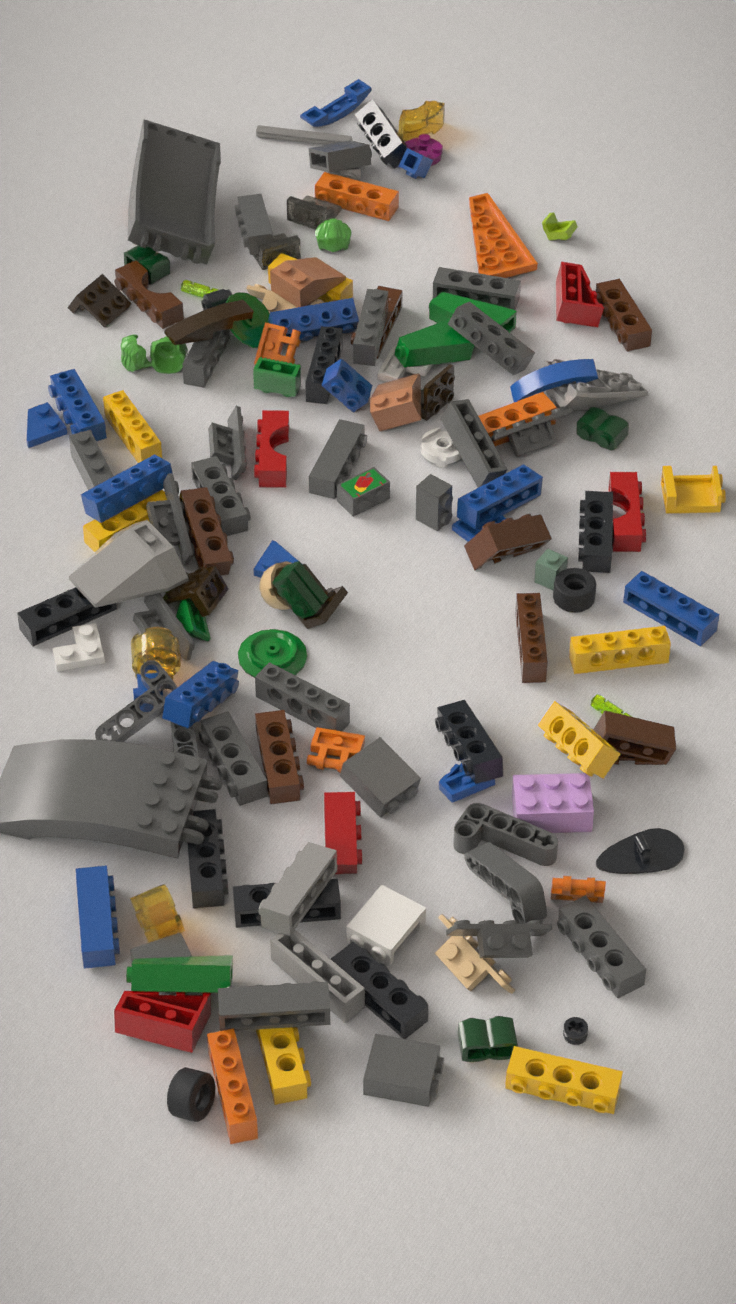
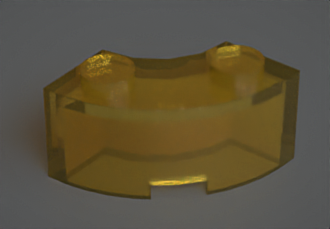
M425 101L418 108L402 110L399 119V134L402 139L409 141L419 137L421 134L432 132L433 135L437 133L444 124L445 103Z

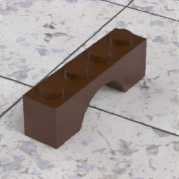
M135 260L115 269L116 279L114 282L117 289L122 291L130 301H133L142 312H145L162 329L184 319L183 302L172 292L155 293L148 290V271L138 261Z

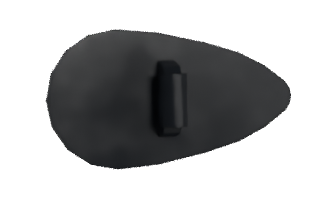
M661 828L648 829L633 834L608 847L596 859V867L599 870L617 874H639L669 870L682 861L685 849L683 841L675 833Z

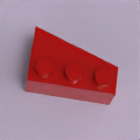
M561 261L556 279V321L598 328L604 307L598 303L596 299L597 293L592 291L590 280L583 266Z
M324 792L325 847L337 850V871L335 874H357V865H362V849H357V840H362L361 825H356V816H361L360 801H355V792Z
M124 991L114 1009L115 1033L193 1053L211 1016V993L202 992L201 996L185 995V992H176V995H159V992Z

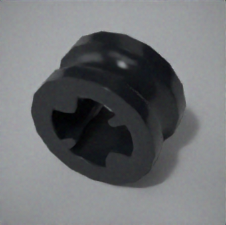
M580 1017L567 1019L563 1030L565 1041L572 1045H579L586 1041L588 1036L587 1022Z

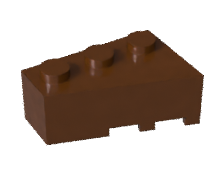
M526 514L515 520L511 517L500 523H495V521L486 523L482 526L483 529L464 545V548L475 571L481 569L488 561L493 560L494 564L502 561L500 557L508 555L517 557L538 550L547 544L552 537L541 514L534 516Z
M605 710L593 729L620 753V756L614 763L619 765V761H634L635 765H667L676 751L675 729L673 726Z

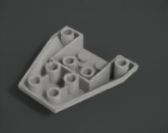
M560 359L544 361V367L564 361ZM596 369L599 378L597 380L587 383L579 382L578 384L574 381L546 390V393L560 407L564 406V409L572 407L573 410L580 411L648 395V391L640 382L633 378V375Z
M145 520L115 533L69 576V580L96 608L169 591L187 582L188 576L175 548L148 520Z

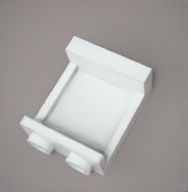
M381 885L346 926V941L348 944L355 942L359 947L365 948L376 961L391 966L394 962L395 951L414 928L420 931L426 924V907Z

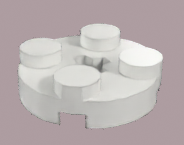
M435 428L423 435L421 454L428 461L436 463L438 467L443 468L461 459L447 431Z

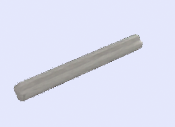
M258 125L256 129V136L262 138L322 145L352 141V136L262 125Z

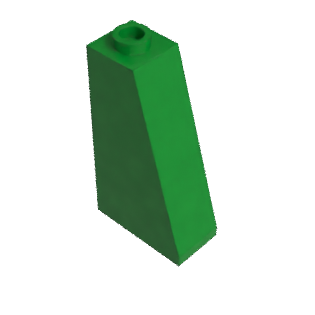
M441 292L429 303V319L436 323L450 319L458 306L470 301L509 333L516 328L517 311L445 292Z
M450 319L399 337L394 356L404 368L466 361L471 359L475 345L449 326L448 322Z
M233 955L133 959L132 967L127 966L126 982L131 983V991L218 993V988L232 986Z

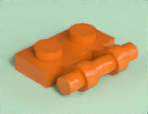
M265 322L254 365H256L260 357L294 364L296 348L300 346L301 342L299 340L301 331L293 329L291 337H287L288 329L286 327ZM283 344H288L286 355H281Z
M316 727L311 742V752L318 753V756L308 754L306 763L316 766V769L324 770V768H331L341 773L343 763L363 749L365 735ZM327 755L337 756L340 759L327 758Z
M571 876L552 878L551 899L575 901L586 895L591 902L603 903L606 881H597L591 877H587V880L571 879Z

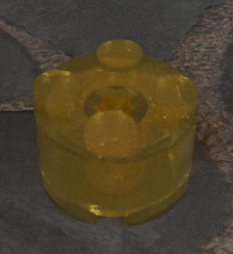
M150 627L145 629V633L139 635L138 632L133 636L131 640V660L136 679L144 662L154 660L164 668L173 680V676L180 670L181 658L179 639L173 636L172 631L162 627ZM149 670V671L146 672V674H147V673H158V672L155 671V670Z
M166 885L156 886L130 898L135 912H138L135 913L140 928L146 931L144 935L148 943L185 932L181 917L177 914L176 905Z

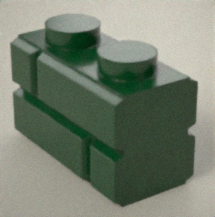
M300 561L286 565L272 582L277 588L278 594L286 599L292 607L293 613L301 619L316 614L328 598Z

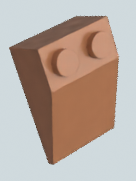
M317 257L287 260L270 271L271 291L294 306L303 307L346 280V276Z
M419 373L377 386L370 398V413L379 431L421 420V376Z

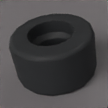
M568 568L559 572L554 580L553 599L555 604L567 612L576 613L589 609L594 604L597 583L595 577L590 572L580 568Z
M184 1067L173 1076L167 1092V1107L172 1116L199 1122L208 1115L212 1108L216 1091L212 1075Z

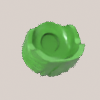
M325 220L324 223H321L316 228L315 236L320 250L326 249L336 252L341 249H348L352 232L350 227L343 223L342 220Z
M136 334L123 337L120 346L122 365L126 370L132 372L151 367V362L146 357L145 348L137 344L138 335Z
M167 336L153 341L150 346L152 367L157 372L164 374L180 372L188 354L187 345H174Z

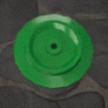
M237 292L229 296L226 303L244 300L254 313L252 319L234 321L233 328L230 330L243 344L251 348H258L265 322L269 323L270 313L265 305L256 297L245 292Z
M278 629L261 630L249 635L241 643L238 651V660L245 673L254 678L269 662L296 675L305 666L307 651L301 639L288 631Z

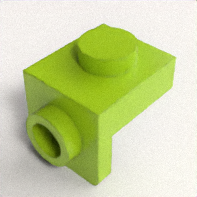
M554 212L549 213L542 221L543 230L548 240H567L572 237V234L578 228L575 220L558 222Z

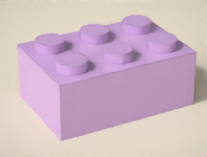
M586 773L513 775L512 804L514 817L551 833L592 832L594 808L589 775Z

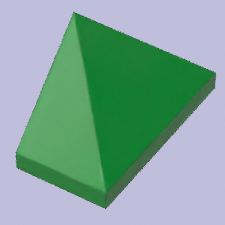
M191 599L181 600L176 618L182 623L189 636L208 642L211 637L206 618L201 616Z

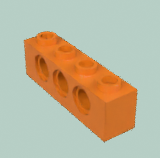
M324 172L315 184V202L390 221L399 208V191Z
M541 392L478 417L489 437H491L494 430L505 427L506 430L512 429V424L525 420L526 423L532 422V417L542 413L545 414V417L552 414L551 411L557 407L544 392ZM556 420L550 421L551 425L556 424ZM508 437L493 441V444L496 447L510 440Z
M233 1028L208 1033V1054L230 1144L258 1139L257 1118L235 1030Z

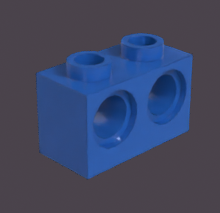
M342 358L326 369L322 386L352 412L368 403L373 386Z

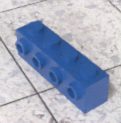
M349 298L270 312L268 322L286 327L288 329L287 337H291L293 329L301 331L299 339L301 341H308L315 336H319L321 326L342 328L344 334L351 333L357 329L359 319L354 299Z
M71 369L50 375L51 385H48L51 398L55 397L56 406L59 411L63 412L65 423L67 425L70 424L72 435L91 430L96 441L107 439L105 421L76 370Z
M154 454L80 494L85 514L102 523L164 489L163 482L167 474L173 473L171 463Z
M523 464L458 498L456 517L476 530L486 523L499 518V516H503L541 496L543 477Z
M644 571L638 573L625 585L623 603L701 647L717 632L720 614Z
M210 662L165 697L162 718L190 728L237 691L239 686V680H237L239 670L231 668L226 663Z
M107 865L76 868L83 968L116 965L115 954H120L119 938L113 937V933H118L117 917H112L111 912H117L115 896H110V891H115L113 875L108 876Z

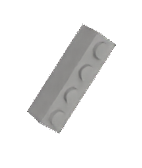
M308 842L302 851H298L294 862L285 869L280 881L273 885L271 893L266 900L263 899L260 903L258 912L261 915V927L291 936L336 873L337 850Z
M294 930L291 936L279 933L270 940L271 960L298 983H309L312 981L328 982L330 1011L344 1023L365 1008V988L298 931Z

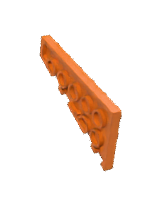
M484 193L469 197L478 273L508 278L537 270L538 263L490 195Z

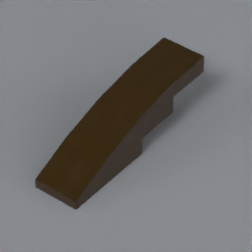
M244 300L221 304L179 321L165 329L164 334L174 345L210 340L213 338L214 332L232 329L234 321L252 319L254 311Z

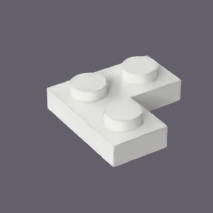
M392 347L377 373V380L390 382L402 378L405 372L419 373L421 376L426 377L432 365L404 368L394 356L395 347Z
M96 623L72 627L75 644L53 648L57 672L105 663Z

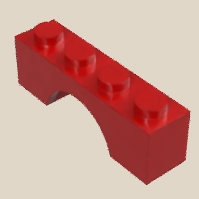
M262 410V419H258L257 431L261 434H257L256 447L260 449L255 451V462L259 463V465L255 464L254 478H259V487L286 488L287 456L273 449L289 442V411Z
M610 472L608 491L613 492V505L626 512L625 515L613 519V552H641L642 543H646V529H642L645 525V513H641L644 500L643 497H639V495H642V481H638L637 472Z

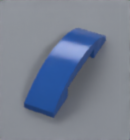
M358 79L344 87V95L321 109L313 106L300 114V118L313 127L332 124L355 110L369 95L372 88Z
M576 359L555 363L533 371L512 384L510 389L513 402H517L537 393L574 381L577 384L579 382L587 383L599 378L594 359Z

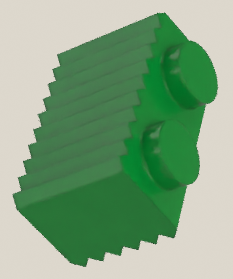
M262 357L258 359L253 369L254 389L261 390L264 393L282 394L285 397L297 396L301 387L300 364L296 365L295 363L280 362L279 360L275 361L274 359Z

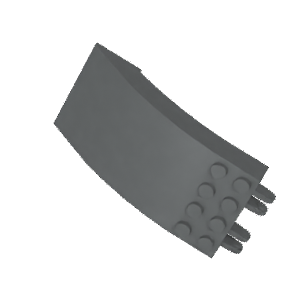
M143 120L129 199L128 241L143 248H146V246L150 247L156 252L170 253L174 257H180L182 260L190 259L193 263L207 265L215 246L214 220L217 181L221 164L220 143L149 120Z
M61 739L13 746L0 777V833L30 840L31 837H56L105 842L178 859L183 841L194 844H201L203 842L204 835L197 830L203 832L207 830L209 824L207 820L193 816L198 801L206 803L217 802L218 794L212 790H221L223 783L219 778L207 775V759L151 746L89 739Z

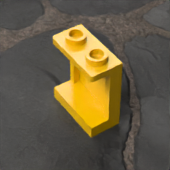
M662 466L661 488L665 513L720 512L721 503H725L726 493L725 489H721L723 477L722 474H718L717 466H712L710 475L674 476L672 466Z

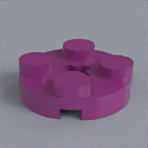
M421 134L419 137L405 142L409 149L432 159L431 166L439 163L442 159L443 145L437 140L430 138L428 134Z

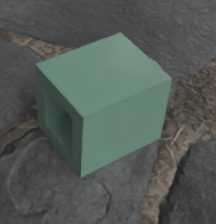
M547 548L536 561L534 582L553 590L555 577L559 572L567 569L568 557Z

